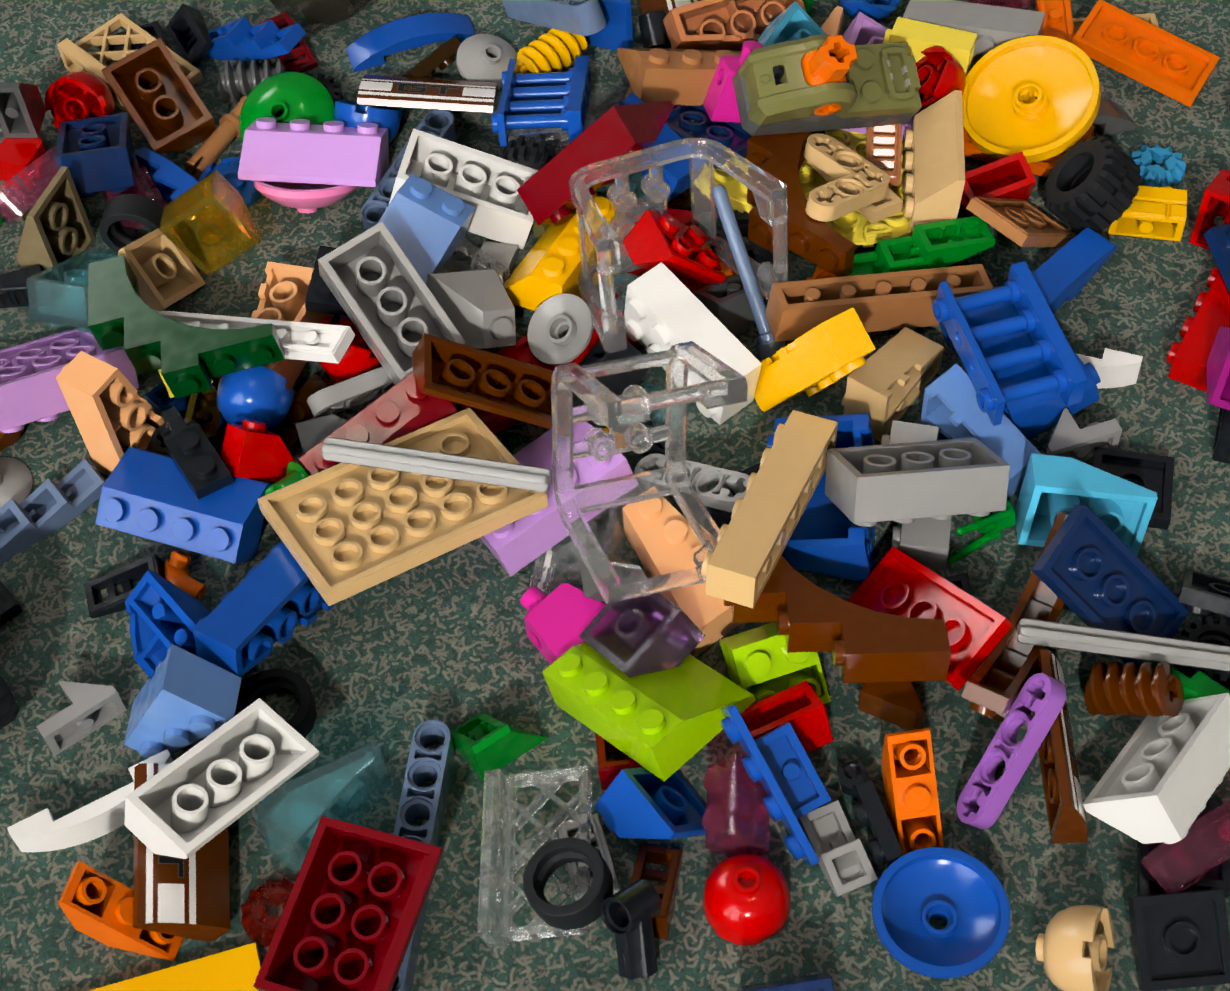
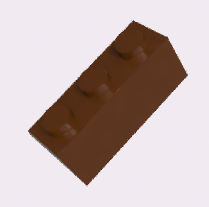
M161 38L102 69V73L154 152L164 153L188 150L207 140L216 129L212 115Z

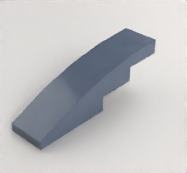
M84 459L57 484L48 478L20 504L11 498L0 508V564L66 525L100 498L102 486L106 480L93 464Z

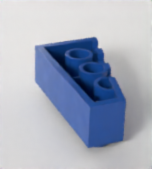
M279 542L274 545L270 554L258 566L250 569L246 578L233 591H229L224 595L221 603L208 616H204L198 621L194 629L196 655L241 677L271 654L275 642L278 641L285 644L293 638L295 627L299 624L309 626L317 620V613L315 612L321 608L329 611L335 604L327 605L285 544Z

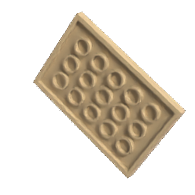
M470 407L383 444L520 464ZM339 463L257 499L260 511L328 606L548 507L547 494L543 492Z

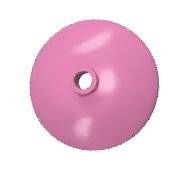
M254 181V187L263 196L282 206L297 208V211L300 213H314L318 211V208L333 205L351 194L357 187Z

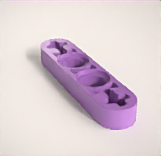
M1043 673L1034 674L1026 681L959 796L956 811L961 822L979 829H987L996 822L1063 708L1067 692L1065 685L1061 681ZM1032 711L1035 712L1034 717L1030 715ZM1027 723V733L1024 739L1017 743V732L1021 725ZM1005 760L1004 773L1000 779L996 780V768L1001 761Z

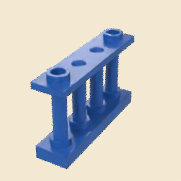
M589 55L576 56L574 68H569L568 72L518 74L517 59L509 60L507 71L502 72L503 89L497 113H492L493 134H499L500 146H507L510 130L562 128V131H568L569 144L585 131L592 87Z
M1026 261L1011 264L1008 280L1004 283V286L955 298L947 281L939 283L936 300H933L932 303L934 316L938 322H943L976 390L978 406L983 413L987 412L993 426L1001 424L1005 405L1011 401L1054 390L1055 393H1060L1066 407L1082 402L1088 378ZM1008 301L1010 304H1014L1019 314L1018 316L970 328L963 312ZM1023 330L1024 333H1029L1034 345L984 357L977 342ZM1038 360L1040 363L1045 364L1050 375L1000 388L992 372Z

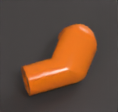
M182 550L172 551L170 559L165 560V579L200 600L206 593L207 587L190 577L188 565L191 563V556Z

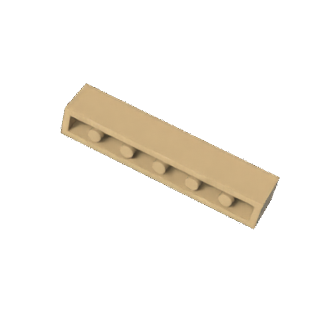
M792 410L786 423L778 425L774 435L772 448H765L758 473H751L744 498H737L729 525L723 524L721 526L714 552L708 551L704 557L701 575L706 576V595L754 608L826 470L827 449L836 448L838 422Z

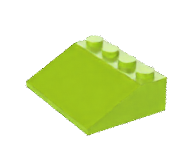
M643 624L572 646L542 671L554 702L561 709L664 782L723 730L720 723L725 718L721 710L722 708L735 704L741 714L756 701L753 694Z

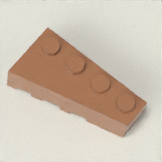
M701 0L671 9L663 19L672 49H742L744 41L758 42V38L768 24L794 1L805 12L806 9L803 0Z

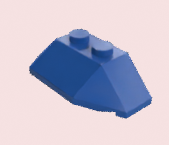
M147 570L125 600L126 612L130 614V636L135 661L152 679L156 666L160 661L163 662L171 644L196 655L194 629L202 617L208 616L211 613L201 601Z

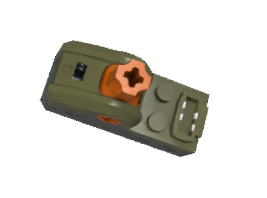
M819 34L808 36L802 39L753 49L732 79L742 129L751 136L876 127L899 123L907 124L922 107L918 91L921 88L914 55H910L908 42L854 45L846 42L842 35Z

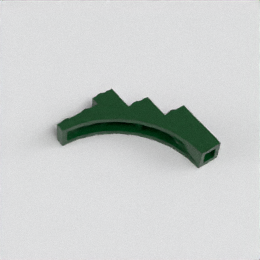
M124 254L89 263L88 328L100 348L104 351L124 346V351L138 374L161 369V374L175 399L212 390V378L285 360L284 347L272 323L244 329H208L188 326L164 317L150 308L140 298L138 280Z

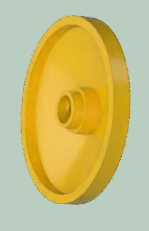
M1052 36L1020 37L995 47L980 58L966 76L962 103L963 126L967 136L979 150L998 160L1021 151L1028 163L1046 160L1059 155L1076 144L1087 133L1097 116L1101 101V88L1095 66L1079 47L1066 40Z

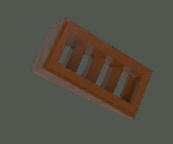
M640 845L630 884L643 879L666 882L665 886L651 884L656 889L660 899H662L661 911L658 916L652 919L655 938L668 939L683 850ZM646 862L670 866L669 871L646 869Z

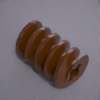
M1097 662L1091 669V674L1085 687V705L1088 713L1092 715L1101 713L1106 716L1114 714L1128 716L1133 714L1138 717L1145 715L1175 717L1180 713L1184 703L1182 682L1179 677L1173 675L1172 669L1167 662L1158 663L1156 669L1151 662L1142 663L1140 668L1135 662L1126 663L1124 668L1119 662H1112L1109 667L1104 662Z

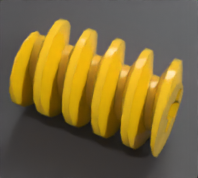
M550 29L548 33L541 35L538 40L530 42L528 46L519 50L516 57L517 65L521 74L562 72V67L565 69L569 68L572 61L575 62L576 56H582L581 51H586L588 44L584 36Z

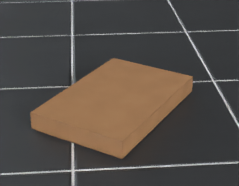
M972 197L966 207L967 210L1021 247H1063L1075 237V233L1025 199Z

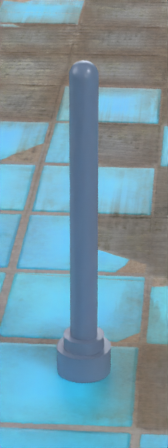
M718 184L712 188V196L760 334L757 336L758 343L755 345L760 359L767 358L776 354L778 350L787 345L785 341H774L765 317L766 306L726 188Z

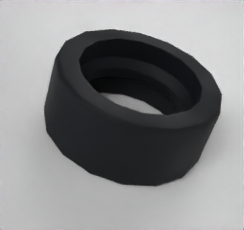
M122 194L113 197L106 203L100 222L99 233L102 241L110 249L118 253L121 248L148 234L129 230L118 221L131 220L148 227L151 231L165 224L169 228L171 222L168 213L155 201L136 194Z
M273 668L260 671L243 683L239 690L235 715L258 698L262 699L276 692L292 693L299 700V709L286 722L304 738L311 732L317 717L316 705L311 689L302 676L291 670Z
M573 837L555 839L540 847L530 858L523 874V891L531 907L548 925L562 930L579 929L596 921L601 916L603 900L612 896L614 892L613 875L598 849L586 840ZM567 863H586L593 872V880L590 888L582 898L571 904L561 906L552 905L547 901L544 895V888L548 878L556 869Z

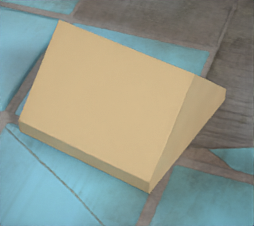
M166 224L118 251V256L124 254L138 280L140 298L153 310L162 311L206 284Z

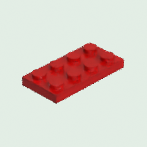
M894 546L847 601L877 612L908 618L944 619L951 647L949 669L945 682L958 691L1013 626L1006 617Z

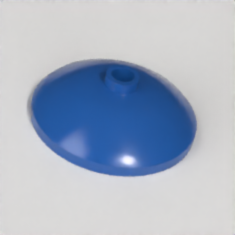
M929 847L901 856L884 871L874 891L872 918L882 945L900 964L916 973L929 977L958 978L982 969L999 953L1009 930L1010 906L1001 882L984 863L959 850ZM940 918L947 926L943 929H936L931 925L930 921Z

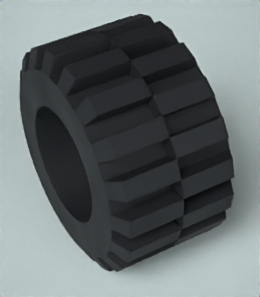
M1097 136L1090 137L1087 141L1084 139L1075 147H1071L1055 163L1056 165L1051 169L1047 176L1048 179L1044 183L1042 200L1044 201V206L1076 234L1082 232L1087 227L1098 233L1102 228L1105 230L1111 226L1133 203L1132 200L1139 191L1138 186L1141 183V176L1139 175L1141 170L1111 140L1103 136L1099 138Z

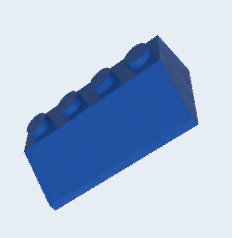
M131 446L128 447L102 486L95 524L232 563L253 560L257 554L264 515L260 511L257 499L264 496V492L271 486V483L256 479L239 478L232 475L234 483L201 499H197L170 456Z

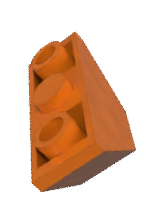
M922 728L885 734L881 761L885 799L893 831L903 855L922 848L944 847L930 729Z
M81 861L75 863L58 905L76 930L106 946L168 961L175 960L184 938L133 928V889Z

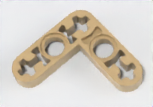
M816 133L808 136L804 150L805 159L835 180L810 191L805 209L807 215L818 221L829 222L885 198L890 177L886 172L829 135Z

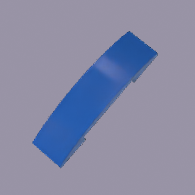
M426 13L398 19L375 28L346 48V53L353 71L357 72L385 64L384 56L443 40L446 42L454 36L462 43L468 37L476 35L469 16L454 13Z

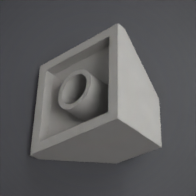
M495 269L427 274V287L463 337L467 346L484 349L516 345L515 308Z

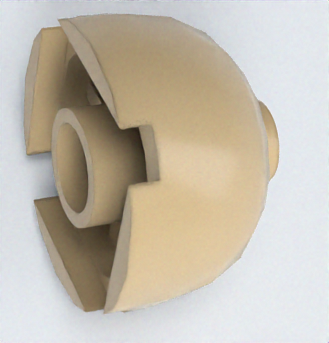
M1097 905L1071 906L1057 912L1049 921L1046 932L1038 934L1036 958L1038 961H1044L1047 976L1061 991L1109 990L1112 968L1107 970L1105 968L1108 948H1114V929L1110 911L1108 908L1097 907Z

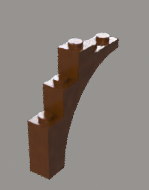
M825 130L750 137L747 140L746 168L753 172L748 175L747 203L754 206V208L749 211L748 240L775 255L784 248H787L838 277L850 275L853 270L855 244L834 231L826 222L815 220L807 215L805 211L807 199L799 181L800 172L807 162L804 157V150L808 136L816 133L825 134Z
M1065 510L1058 511L1041 554L1070 512ZM1033 572L1009 618V622L1013 626L991 651L978 671L967 681L961 696L971 701L970 708L987 718L1003 722L1024 684L1033 676L1039 650H1048L1049 648L1018 642L1017 626L1020 619L1029 618L1059 623L1060 619L1065 617L1069 610V607Z
M782 555L754 608L723 600L724 606H731L733 623L777 622L778 635H785L787 653L832 652L833 665L841 666L843 683L947 680L951 647L944 619L908 618L877 612L847 602L816 586L796 571Z

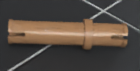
M243 96L229 114H224L220 118V125L184 164L189 174L196 168L197 171L194 173V176L200 177L204 170L216 161L233 139L240 137L239 117L247 96Z

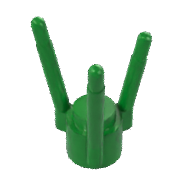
M1008 500L1006 502V511L990 512L988 516L984 517L973 516V522L957 529L958 535L975 530L984 533V535L952 555L948 559L949 563L954 564L989 541L1000 538L1001 531L1012 528L1015 525V512Z

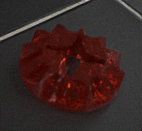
M285 877L282 881L275 882L266 879L264 885L257 890L250 889L249 898L245 904L241 905L242 926L248 937L259 945L269 947L280 921V918L275 915L267 919L269 913L264 903L267 902L269 905L273 904L276 907L284 903L282 906L284 911L294 883L289 882Z

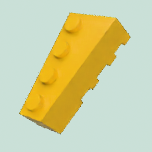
M854 307L820 323L795 339L794 342L778 350L771 358L768 357L761 361L762 365L754 398L763 412L803 392H806L807 396L811 397L867 364L864 356L876 348Z

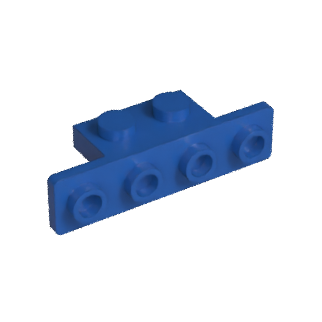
M735 704L727 705L721 709L725 716L720 721L721 726L731 743L739 742L746 757L741 762L752 782L760 781L767 796L762 801L774 822L781 820L789 834L783 840L795 861L802 858L804 863L810 866L818 863L819 859L797 819L829 802L831 798L790 722H786L754 740Z

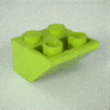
M777 622L759 626L719 640L731 681L754 695L756 701L753 704L805 680L823 704L831 702L818 652L787 653L785 635H778Z

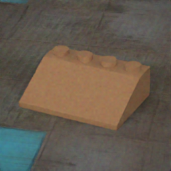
M617 48L616 54L634 94L643 103L671 101L673 105L701 106L704 103L720 58L725 55L740 56L742 50Z

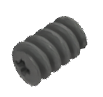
M277 58L275 68L271 67L269 59H264L262 68L258 67L255 59H251L249 69L245 68L242 60H238L236 70L232 69L229 60L225 61L224 68L220 70L218 77L220 98L223 103L228 102L229 97L234 102H239L242 96H248L260 82L275 74L288 72V69L284 66L281 58Z

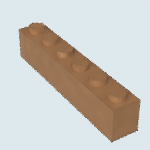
M982 264L772 283L765 317L775 342L795 340L820 323L854 307L867 332L897 330L905 327L937 326L939 322L934 316L932 303L933 300H936L940 282L947 281L955 298L991 289L993 286Z

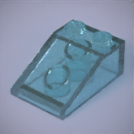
M88 249L27 278L31 320L46 322V325L49 327H62L66 325L76 327L81 332H91L88 328L89 263L116 257L118 253Z
M374 742L283 784L274 795L266 797L260 804L254 820L269 854L299 874L321 816L358 825L392 786L380 746Z

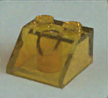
M217 170L166 205L159 226V230L207 276L212 275L261 241L259 231L241 194Z

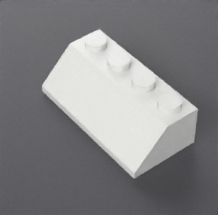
M1229 693L1185 699L1180 713L1175 717H1168L1166 715L1153 717L1147 715L1082 805L1086 812L1142 844L1159 842L1173 844L1185 838L1189 828L1199 813L1204 810L1207 801L1217 786L1222 783L1223 777L1230 768Z
M258 698L125 797V826L154 854L187 859L319 756V750L264 701Z

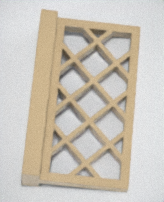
M120 13L76 43L66 38L58 43L57 47L67 70L70 72L84 71L97 75L106 82L112 91L115 106L123 112H128L102 73V69L106 67V61L120 60L135 52L136 50H131L132 44H149L155 41L156 38ZM120 27L127 30L126 35H111ZM125 44L124 50L108 51L109 45ZM102 45L100 52H86L92 46ZM168 48L183 73L188 74L186 77L192 86L203 79L200 70Z

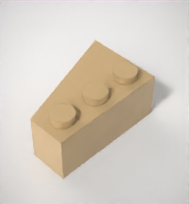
M907 327L903 328L866 360L867 364L854 370V372L847 376L846 393L841 403L844 406L843 415L869 413L873 438L881 442L882 435H888L891 431L892 421L900 420L940 370L944 346Z

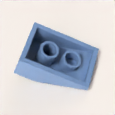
M412 173L396 192L378 223L381 221L384 223L427 285V274L438 273L464 239L476 207Z

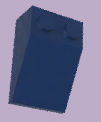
M128 112L59 123L55 152L58 170L61 166L69 168L80 198L92 196L95 192L109 190L111 193H120L128 190L131 186H135V167Z

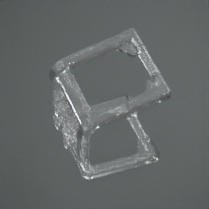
M686 138L591 163L574 172L569 180V191L576 208L581 258V271L577 279L578 291L582 300L589 307L594 328L604 350L608 353H614L627 349L625 317L618 306H616L614 276L642 268L633 264L622 242L636 225L635 222H638L648 209L661 215L664 213L668 214L667 198L670 194V186L663 180V165L689 159L692 225L699 227L707 235V243L711 250L738 275L739 273L729 243L716 235V208L712 196V188L715 186L714 165L753 192L760 218L772 227L773 264L769 261L760 264L749 257L761 294L769 299L772 283L788 282L787 185L718 141L706 138ZM648 169V174L643 177L640 184L647 198H637L630 189L629 174ZM614 179V184L607 191V197L614 206L615 217L609 224L589 192V188L595 184ZM594 248L596 250L597 261H595ZM598 282H599V291H598V289H597V287H596V284H597Z
M693 341L675 344L671 346L670 350L579 366L575 362L555 367L552 374V459L554 494L557 508L567 532L606 604L641 596L645 597L654 593L706 582V576L701 575L702 563L708 551L714 552L720 529L696 494L688 478L686 469L687 404L700 402L706 409L747 402L748 386L746 378ZM667 364L666 390L647 393L641 386L631 385L623 391L622 395L617 396L595 379V377ZM688 368L707 382L687 386ZM573 393L584 402V405L573 407ZM666 408L665 425L646 428L641 423L650 420L652 410ZM592 420L596 425H606L609 428V433L605 432L602 428H592L586 433L584 441L573 443V424ZM665 441L666 468L574 486L573 459L593 456L598 461H605L614 454L629 451L637 454L644 453L654 443ZM673 495L703 545L693 554V561L696 564L695 568L647 578L640 566L609 561L582 513Z

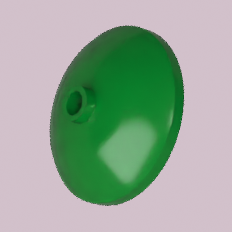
M283 72L270 76L260 82L249 93L242 106L239 117V131L242 142L245 129L256 121L257 118L261 117L275 118L277 123H289L293 119L310 120V124L323 125L326 121H334L335 102L323 84L312 76L300 72ZM280 109H284L283 115L276 117V113Z

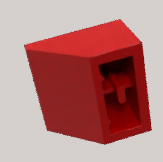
M648 209L622 241L634 265L651 270L662 262L687 287L723 283L727 278L719 265L720 258L711 250L707 243V235L695 225L688 227L679 223L670 214L664 213L661 215Z

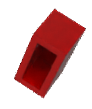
M1023 152L1015 153L965 172V185L959 207V213L962 218L976 216L966 209L972 197L1025 200L1029 198L1037 181Z
M806 680L750 705L740 714L754 740L784 723L790 722L806 753L833 741L824 704ZM739 744V747H740V749H741V751H742L744 757H746V755H745L743 749L741 748V746H740V744Z

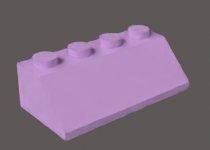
M272 117L257 118L256 121L245 129L238 180L376 187L389 169L388 128H378V124L371 122L359 123L357 128L345 127L342 121H326L323 125L310 124V120L293 119L289 123H277V120Z

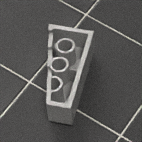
M910 0L903 18L978 33L972 69L986 53L1005 42L1026 36H1043L1045 12L956 0Z

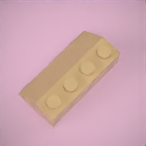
M954 90L914 115L912 130H905L903 150L907 151L904 156L903 172L907 173L904 179L903 194L909 196L905 198L903 217L910 219V233H913L915 225L952 220L958 217L965 185L962 91Z

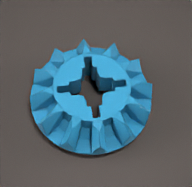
M1157 143L1152 148L1142 145L1139 151L1132 152L1131 159L1141 170L1139 174L1141 176L1140 184L1152 187H1172L1183 179L1186 163L1182 161V153H1173L1171 146L1164 149L1160 148Z

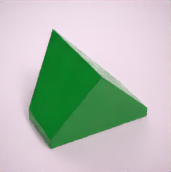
M479 712L450 731L454 746L481 781L549 738L508 726V724L483 712Z

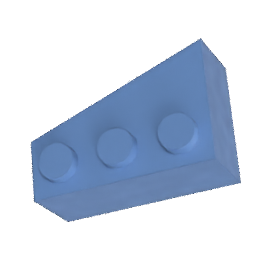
M957 363L924 389L920 424L939 427L937 441L977 438L1010 465L1007 499L1017 492L1022 486L1031 453L1041 454L1004 413L1001 424L992 425L987 412L983 413L978 406L976 390L969 376Z
M171 644L165 660L158 663L154 676L146 681L133 701L124 745L139 751L142 757L148 759L166 749L172 754L210 735L235 716L242 678Z

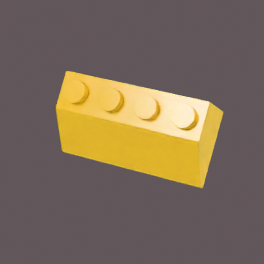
M596 196L589 203L577 206L572 210L573 216L559 226H554L553 223L550 224L503 284L512 304L536 311L545 300L558 294H573L579 297L620 239L618 221L623 218V204L605 197Z

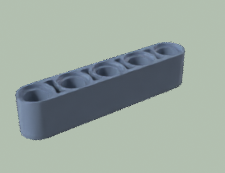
M501 0L507 16L511 19L580 36L595 34L607 25L598 0Z
M433 109L429 111L416 128L417 130L457 143L454 117L449 110ZM409 140L361 209L364 231L378 223L389 205L395 180Z

